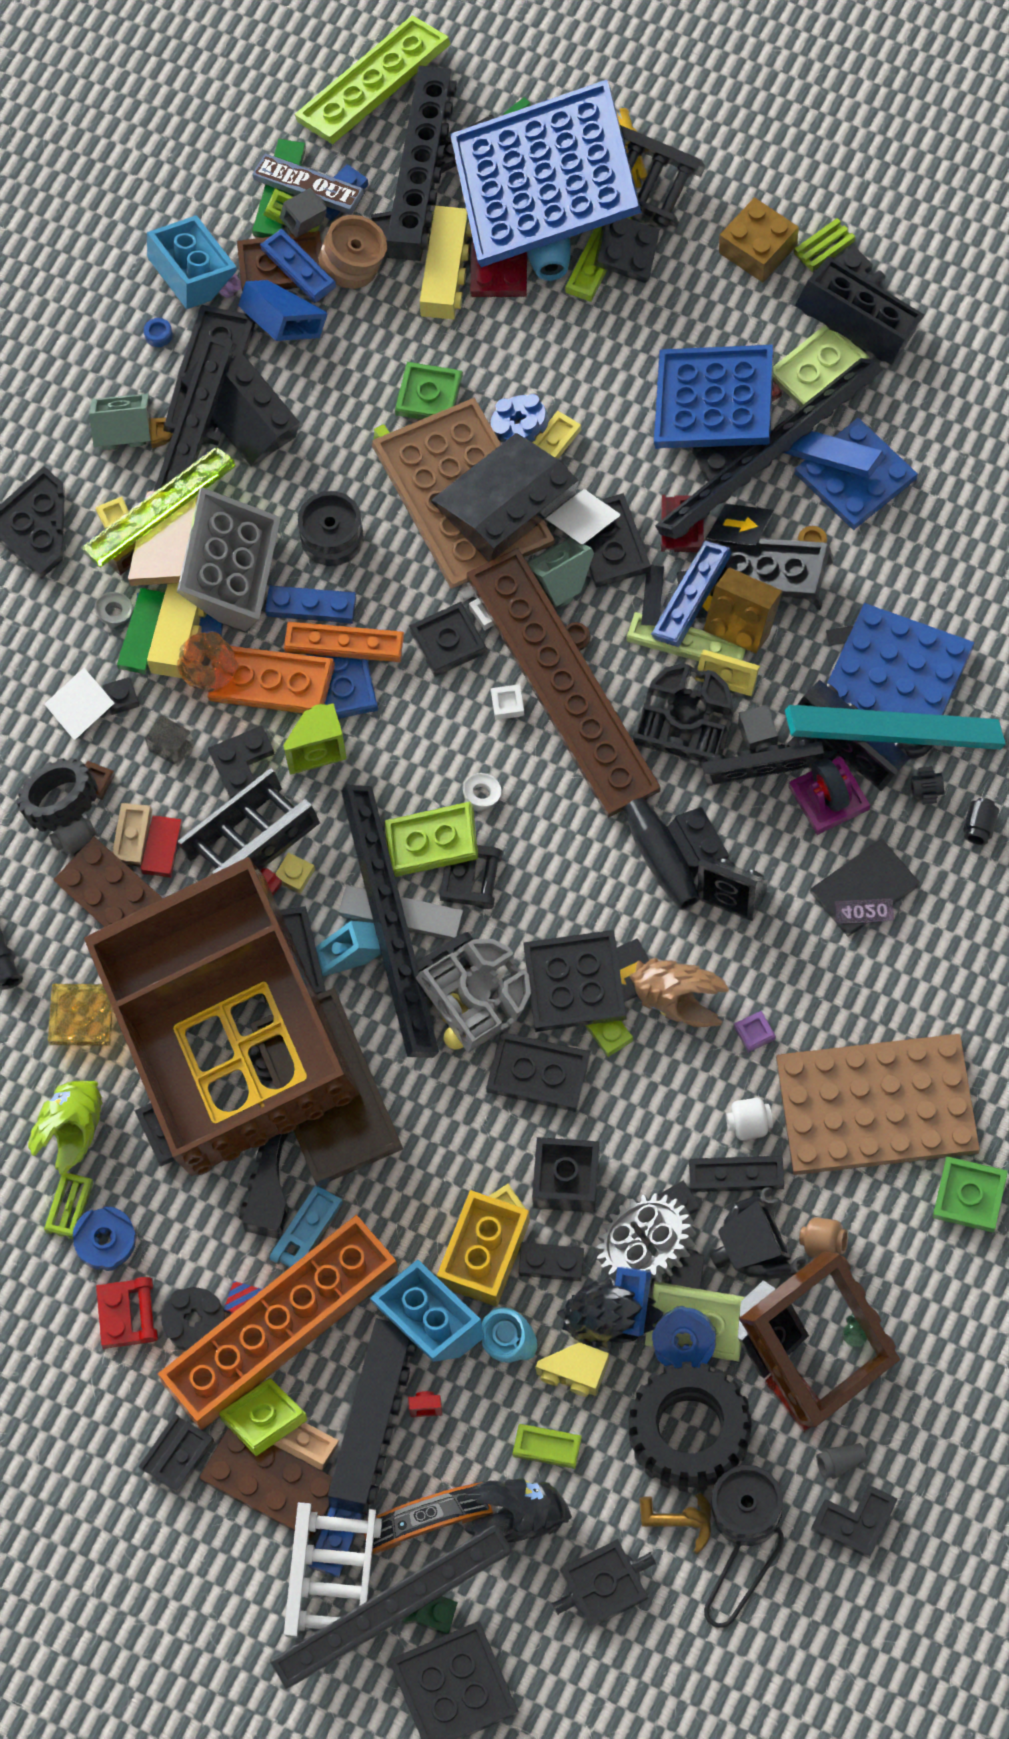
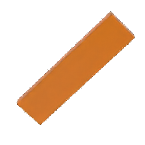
M287 622L284 652L401 662L404 632Z

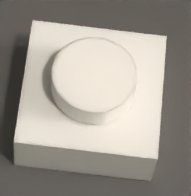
M520 685L491 688L495 720L524 716Z

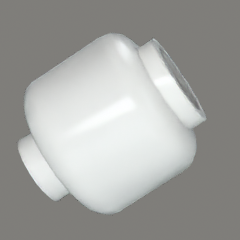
M760 1098L735 1101L731 1106V1112L726 1113L728 1131H735L736 1137L740 1140L765 1137L768 1129L773 1128L770 1105L764 1104Z

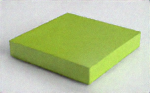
M271 1378L219 1412L222 1422L255 1456L308 1421L306 1413Z

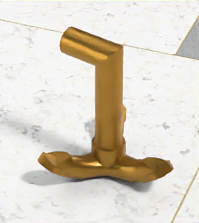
M698 1493L695 1497L698 1499L697 1504L700 1510L688 1507L682 1513L653 1514L652 1497L644 1496L639 1498L642 1527L692 1526L693 1528H700L699 1536L696 1539V1547L693 1550L695 1554L704 1549L710 1538L712 1508L704 1495Z

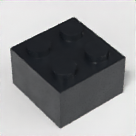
M537 1137L532 1191L533 1209L596 1212L600 1157L599 1141Z

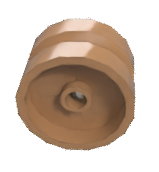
M358 215L339 217L331 223L319 252V266L337 285L343 288L356 289L367 286L374 280L387 251V239L382 229L368 218Z

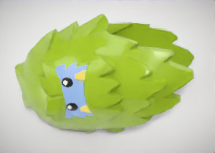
M71 1081L58 1085L52 1099L43 1103L37 1118L38 1121L30 1132L28 1148L31 1150L32 1156H36L41 1148L45 1147L52 1136L55 1135L58 1145L55 1169L59 1170L60 1175L67 1173L78 1162H81L94 1138L100 1119L101 1105L103 1104L102 1096L97 1089L99 1084L97 1081Z

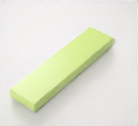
M638 612L634 613L626 637L627 642L696 661L700 660L703 649L742 661L746 653V649L693 627H690L679 647L654 640L651 633L655 626L641 625L642 614Z

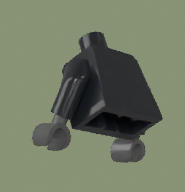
M765 1187L760 1197L754 1195L735 1203L724 1220V1226L718 1230L724 1246L710 1252L711 1260L717 1269L731 1263L736 1271L746 1274L748 1277L777 1279L789 1277L790 1274L793 1276L799 1271L796 1268V1264L806 1262V1258L802 1256L797 1257L791 1264L787 1262L791 1259L790 1254L770 1210L776 1208L779 1198L774 1200L765 1198L772 1194L773 1189L771 1187Z

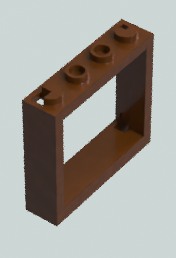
M821 1253L739 1317L740 1322L798 1422L811 1427H817L900 1360L895 1351L896 1345L889 1335L885 1334L880 1325V1316L869 1306L865 1299L866 1292L864 1288L853 1278L849 1262L844 1256L837 1253ZM830 1274L876 1355L815 1403L769 1321Z

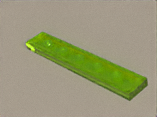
M216 446L83 545L81 548L84 554L101 568L195 498L201 487L207 489L235 468L234 460Z

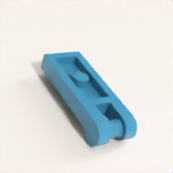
M315 1185L273 1249L270 1260L276 1264L283 1263L289 1269L314 1249L342 1206V1199ZM291 1244L299 1248L295 1256L287 1252Z

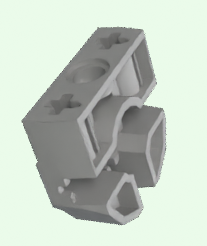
M474 939L457 949L456 952L445 956L426 968L416 977L468 1053L513 1025L531 994L529 974L525 969L521 970L516 967L512 950L494 939ZM462 955L471 965L470 970L467 972L457 959ZM503 965L506 966L512 975L511 978L504 982L496 977L498 975L496 970ZM457 989L461 1002L469 1008L463 1014L457 1000L450 995V993ZM497 989V999H489L491 991ZM498 1005L509 1019L504 1024H502L493 1010Z

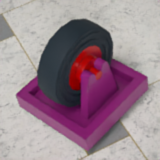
M842 757L833 761L828 758L820 759L812 764V771L789 781V789L817 835L870 810V803Z

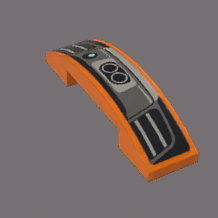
M480 1483L435 1493L377 1515L376 1518H382L380 1538H374L372 1555L400 1546L402 1541L461 1521L464 1524L493 1514L490 1504H479L476 1502L477 1500L465 1498L466 1492Z

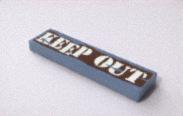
M266 153L252 174L253 180L294 195H298L311 188L316 195H319L324 200L327 207L352 215L364 195L363 188Z

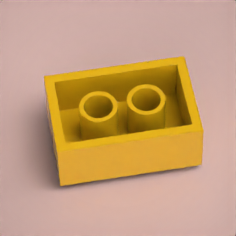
M470 1190L436 1275L437 1278L455 1293L498 1307L530 1223L529 1210Z

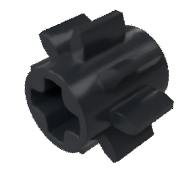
M932 766L918 768L917 775L911 776L913 798H920L922 805L937 803L936 798H938V795H944L942 773H935Z

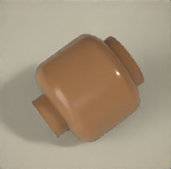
M814 1217L809 1221L807 1227L803 1226L801 1228L799 1242L800 1245L804 1246L807 1256L811 1258H816L823 1252L844 1254L848 1244V1231L843 1229L842 1223L838 1220Z

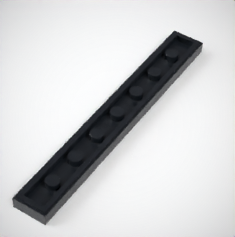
M496 1523L271 1659L270 1663L285 1689L288 1690L513 1553V1550Z

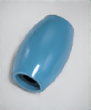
M570 237L526 252L533 270L540 279L547 281L557 280L567 273L571 258Z

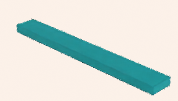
M789 705L785 709L790 734L795 737L999 750L1006 744L999 719Z

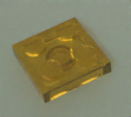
M52 984L48 1032L49 1045H111L113 1009L103 984Z

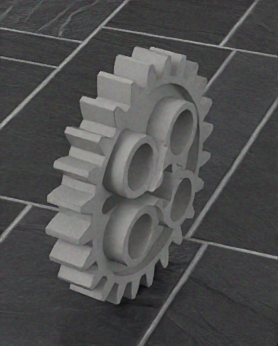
M654 1193L649 1201L644 1194L641 1197L640 1203H636L632 1198L630 1199L629 1208L626 1209L620 1205L621 1213L619 1215H609L613 1222L602 1225L606 1233L598 1235L601 1244L596 1246L597 1251L600 1253L597 1259L602 1264L603 1270L608 1276L610 1275L614 1282L616 1281L617 1267L623 1266L651 1271V1279L655 1278L661 1283L662 1274L666 1273L672 1276L671 1268L673 1266H683L679 1259L681 1257H689L690 1254L685 1248L692 1247L695 1244L690 1238L696 1235L692 1227L695 1224L685 1206L681 1205L677 1199L671 1200L668 1195L660 1199L658 1194ZM633 1225H639L659 1252L657 1257L652 1255L633 1229Z

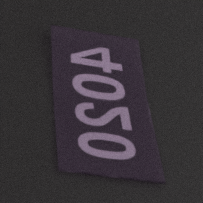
M892 898L835 901L837 924L894 921Z

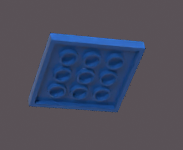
M773 345L660 349L654 430L655 449L769 444L774 365Z
M864 603L827 683L838 691V696L846 703H852L859 710L944 715L973 651L974 642Z

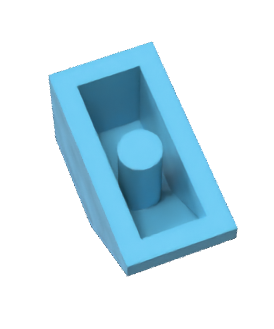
M350 921L316 946L322 976L365 965L381 954L374 923Z

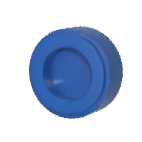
M154 318L149 320L144 326L145 340L149 345L163 347L172 340L173 332L167 320Z

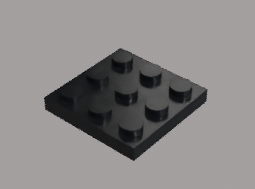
M614 930L523 942L526 968L530 981V998L535 1032L627 1020Z
M480 1621L389 1659L421 1739H462L518 1714L516 1705Z

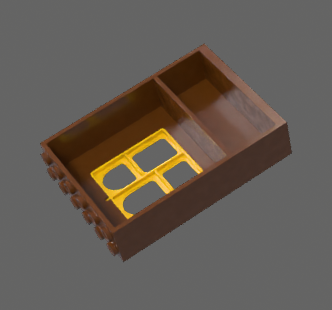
M246 857L84 937L172 1156L191 1176L203 1175L209 1172L212 1166L223 1161H232L239 1157L241 1152L251 1147L263 1146L268 1142V1139L278 1134L289 1133L297 1127L296 1125L306 1120L318 1119L324 1115L325 1111L335 1106L347 1105L353 1100V1097L360 1095L269 885L250 857ZM258 994L265 995L274 1016L273 1023L250 1035L241 1036L232 1017L231 1009ZM213 1016H218L234 1051V1056L232 1059L202 1072L187 1040L186 1031ZM276 1035H281L294 1062V1076L284 1087L269 1089L260 1082L248 1052L253 1046ZM234 1071H242L249 1090L246 1102L235 1111L227 1112L220 1110L212 1100L208 1090L209 1085Z

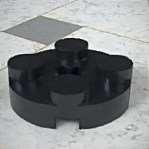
M199 1287L174 1291L171 1298L166 1302L161 1316L162 1326L167 1338L177 1348L184 1351L188 1350L226 1319L219 1298L210 1291ZM192 1312H197L198 1316L202 1317L201 1322H196L194 1327H191L185 1318L187 1315H191Z

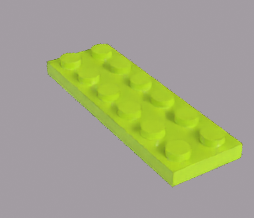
M412 15L294 115L297 122L333 145L416 75L419 66H426L451 45L449 37Z

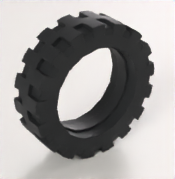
M61 758L57 759L55 763L48 762L44 764V768L40 770L39 768L32 773L33 776L23 782L24 786L19 789V798H17L16 802L20 812L32 828H38L42 832H45L47 829L50 832L56 831L57 826H70L72 821H78L83 817L82 814L85 811L88 812L91 809L92 801H95L97 798L96 791H98V785L82 761L79 760L77 762L75 758H69L68 760ZM66 783H76L73 790L58 803L47 807H39L42 799L51 790Z

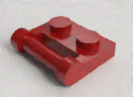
M140 1277L130 1281L96 1285L100 1337L103 1349L151 1343L158 1340V1331L154 1328L150 1291L153 1289V1278ZM138 1292L141 1330L133 1332L130 1293Z

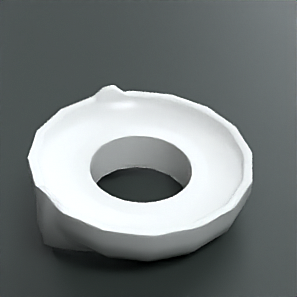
M477 773L464 781L463 794L467 802L470 801L475 811L478 812L490 808L498 802L501 797V786L493 776ZM483 787L489 791L490 796L480 799L474 795L473 790Z

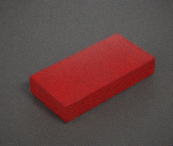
M152 815L141 865L142 874L171 878L179 844L178 840L180 839L183 825L182 819Z

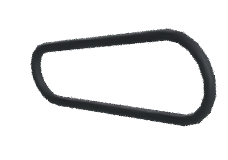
M780 1526L777 1530L779 1536L777 1548L728 1621L717 1623L711 1619L709 1608L741 1547L736 1544L704 1608V1616L712 1626L725 1628L735 1620L782 1548L784 1539Z

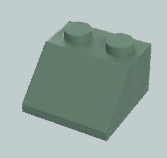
M149 393L92 399L89 418L93 447L101 446L103 450L117 448L119 444L129 443L131 447H139L151 441Z

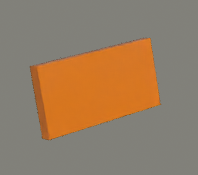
M221 645L207 697L211 702L304 713V711L310 710L315 705L325 704L335 662L332 658Z

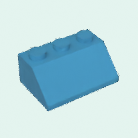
M197 215L147 232V258L186 309L212 301L237 271L236 265Z
M416 1260L370 1297L371 1302L433 1362L460 1358L484 1338L481 1319L419 1260Z

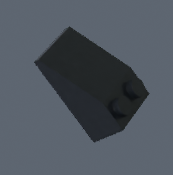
M713 857L700 859L697 886L700 896L699 900L753 922L767 892L768 879L755 870L746 871L738 868L727 859L722 858L718 860Z

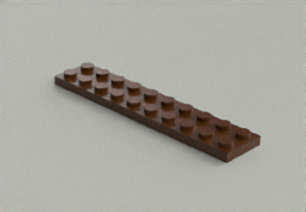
M519 548L467 572L469 583L606 816L609 818L623 811L625 806L635 799H647L659 793L661 790L660 785Z

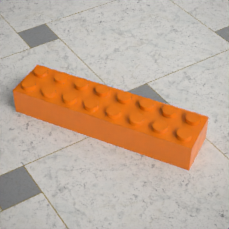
M356 1214L158 1373L161 1383L196 1426L203 1430L219 1417L220 1411L253 1390L399 1272L397 1261Z

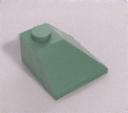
M569 537L527 563L551 604L556 607L564 606L573 601L574 596L581 593L594 552L591 547L585 544L582 545Z

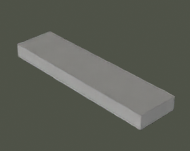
M346 885L339 909V916L374 923L366 890ZM400 897L408 931L447 940H453L458 936L464 915L463 910Z

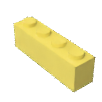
M435 206L420 296V312L422 317L454 320L456 309H461L462 292H459L460 285H465L466 268H463V262L469 260L470 244L466 243L467 237H472L466 208Z
M179 583L167 584L147 662L150 672L153 674L185 679L187 669H192L194 663L193 645L194 643H199L201 637L199 622L201 617H205L207 613L177 593Z

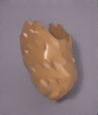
M652 958L646 964L637 961L636 972L630 975V979L644 1007L657 1009L665 1018L677 1022L681 1021L693 1027L720 1026L723 1021L718 1019L716 1013L702 1006L693 995V992L706 994L729 992L726 982L713 972L700 969L699 966L677 964L676 961L672 960L658 961L657 958Z

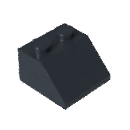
M763 1280L741 1301L740 1317L773 1292L775 1288ZM792 1304L769 1321L788 1356L809 1337ZM739 1320L738 1339L759 1375L765 1379L770 1372Z

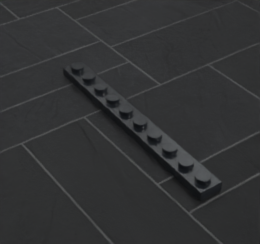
M860 358L776 426L771 431L769 444L753 445L658 522L655 526L659 534L674 539L687 534L691 526L705 519L718 504L726 502L734 491L748 484L751 481V477L756 473L769 467L772 464V460L778 455L790 450L794 442L800 437L809 434L813 427L821 420L830 417L834 410L842 403L851 400L854 397V393L860 388L872 383L874 377L883 371L879 362L866 358Z
M346 784L341 793L407 1057L434 1058L439 1053L424 990L416 979L419 970L372 786Z

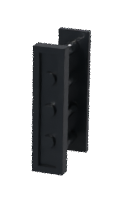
M620 125L624 144L628 146L627 156L631 171L638 156H642L643 153L651 156L654 161L637 195L641 212L653 217V222L667 228L668 225H672L677 228L679 221L676 215L671 214L688 177H692L693 174L698 177L702 176L706 168L702 159ZM670 164L677 167L678 174L660 209L646 202L663 167H667Z
M270 768L195 828L187 832L178 842L189 861H192L199 854L215 868L212 874L246 857H250L259 871H261L319 825L320 821L313 806L306 799L297 806H294L279 793L282 787L274 770ZM268 800H271L285 813L283 817L272 825L256 811ZM245 818L262 832L250 843L233 829ZM222 836L239 850L226 862L210 848Z

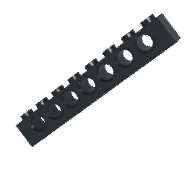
M419 66L386 240L388 258L421 261L423 250H428L429 233H426L427 228H432L433 211H430L431 206H436L437 189H434L435 184H440L441 167H438L439 162H444L445 145H442V141L448 140L449 123H446L447 118H452L453 102H450V98L456 96L457 81L452 80V69L427 66Z

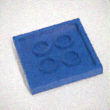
M859 418L855 419L834 437L883 451L884 459L870 478L809 460H804L795 468L794 473L853 530L912 484L918 475Z

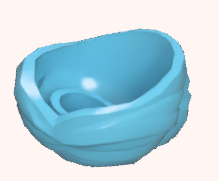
M500 1307L493 1309L483 1318L482 1330L484 1338L482 1339V1346L493 1359L511 1363L518 1360H529L535 1356L538 1346L537 1339L532 1327L521 1314L511 1308Z

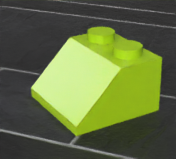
M334 703L328 705L318 704L310 710L304 711L283 744L290 775L347 760L343 734Z

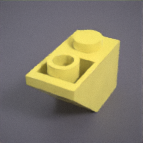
M576 1343L539 1360L536 1364V1374L541 1376L540 1380L547 1384L558 1386V1383L569 1386L570 1391L577 1395L588 1397V1394L597 1396L609 1364V1353L582 1343Z

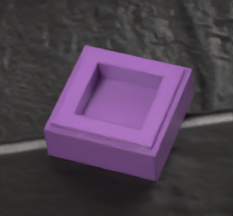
M762 1011L734 1023V1028L748 1053L776 1039Z

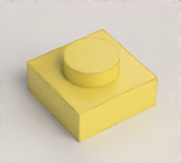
M288 852L275 874L282 880L283 886L301 894L314 873L315 866Z

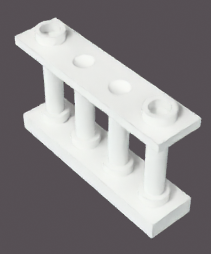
M298 1502L284 1627L285 1637L298 1638L299 1630L305 1631V1628L322 1629L339 1619V1617L308 1615L307 1611H301L302 1597L308 1598L309 1595L360 1599V1605L367 1602L374 1538H380L382 1518H376V1510L369 1509L368 1520L317 1516V1512H312V1505L310 1503ZM316 1529L366 1533L365 1553L315 1549L314 1545H308L309 1531L315 1532ZM312 1562L363 1566L362 1586L312 1582L310 1578L305 1577L306 1564L312 1565Z

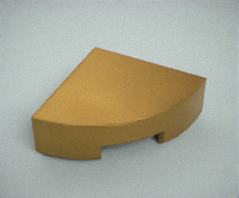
M150 418L152 448L163 446L172 439L173 433L163 431L166 418Z

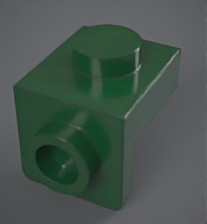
M441 1596L403 1619L402 1622L407 1624L416 1623L441 1634H449L458 1602Z

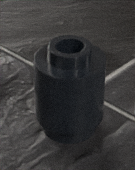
M978 798L970 803L963 827L965 832L964 838L968 842L985 845L992 838L999 814V808L995 806L992 800Z

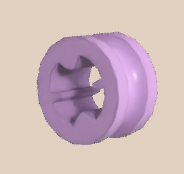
M236 274L219 291L222 296L230 298L234 295V292H238L241 289V282Z

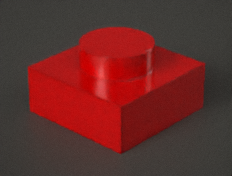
M422 1391L416 1393L414 1397H408L410 1417L443 1416L440 1395H435L431 1391Z

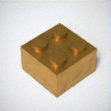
M754 197L719 235V253L763 283L798 245L799 226Z
M728 568L715 586L703 631L757 654L771 633L783 590Z

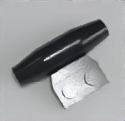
M644 798L631 801L625 806L624 812L634 842L656 882L679 910L693 906L699 901L700 896L690 869H698L699 861L703 858L713 857L718 860L722 858L728 860L729 857L704 809L701 806L675 816L667 826Z

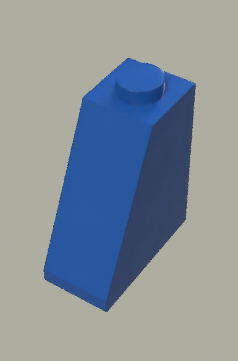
M269 280L246 281L238 304L275 341L320 338L328 315L321 308Z

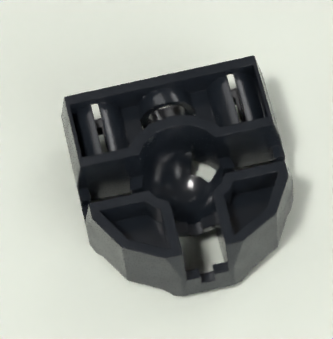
M682 663L664 668L650 683L633 742L638 746L702 763L708 762L709 757L723 755L734 719V709L728 684L716 672L710 670L698 671V669L688 664ZM691 676L704 679L701 692L697 691L696 693L692 692V689H687ZM653 696L667 699V708L662 709L651 706ZM700 700L706 707V710L701 713L697 707ZM711 711L727 715V724L722 725L709 721ZM673 717H677L679 722L675 721ZM672 727L682 734H693L691 742L689 743L677 737H668L670 728Z

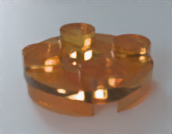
M211 631L209 633L195 634L180 647L179 659L177 660L178 671L183 680L195 689L198 687L206 690L204 692L217 691L229 683L234 672L237 671L238 662L235 659L232 648L217 632ZM203 656L210 658L212 669L208 665H202Z

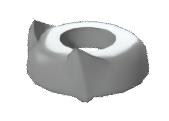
M109 592L96 600L95 612L99 620L107 624L110 629H114L130 619L133 613V604L126 595L119 592ZM110 606H117L122 610V613L118 616H110L106 613V609Z

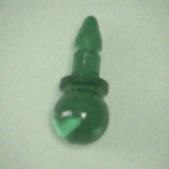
M852 1313V1315L846 1317L847 1325L843 1330V1339L851 1347H860L867 1341V1336Z

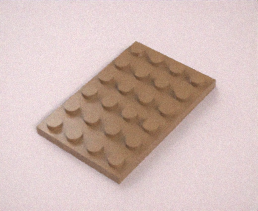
M475 397L372 440V447L451 589L469 582L467 572L488 563L486 558L431 502L436 495L501 445ZM543 520L498 557L516 548H519L523 557H526L552 546L555 539Z
M960 1034L776 1055L793 1175L946 1158V1156L956 1157L979 1154L980 1149Z

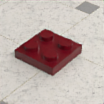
M471 243V297H527V253L525 252L481 267L477 260L474 243Z

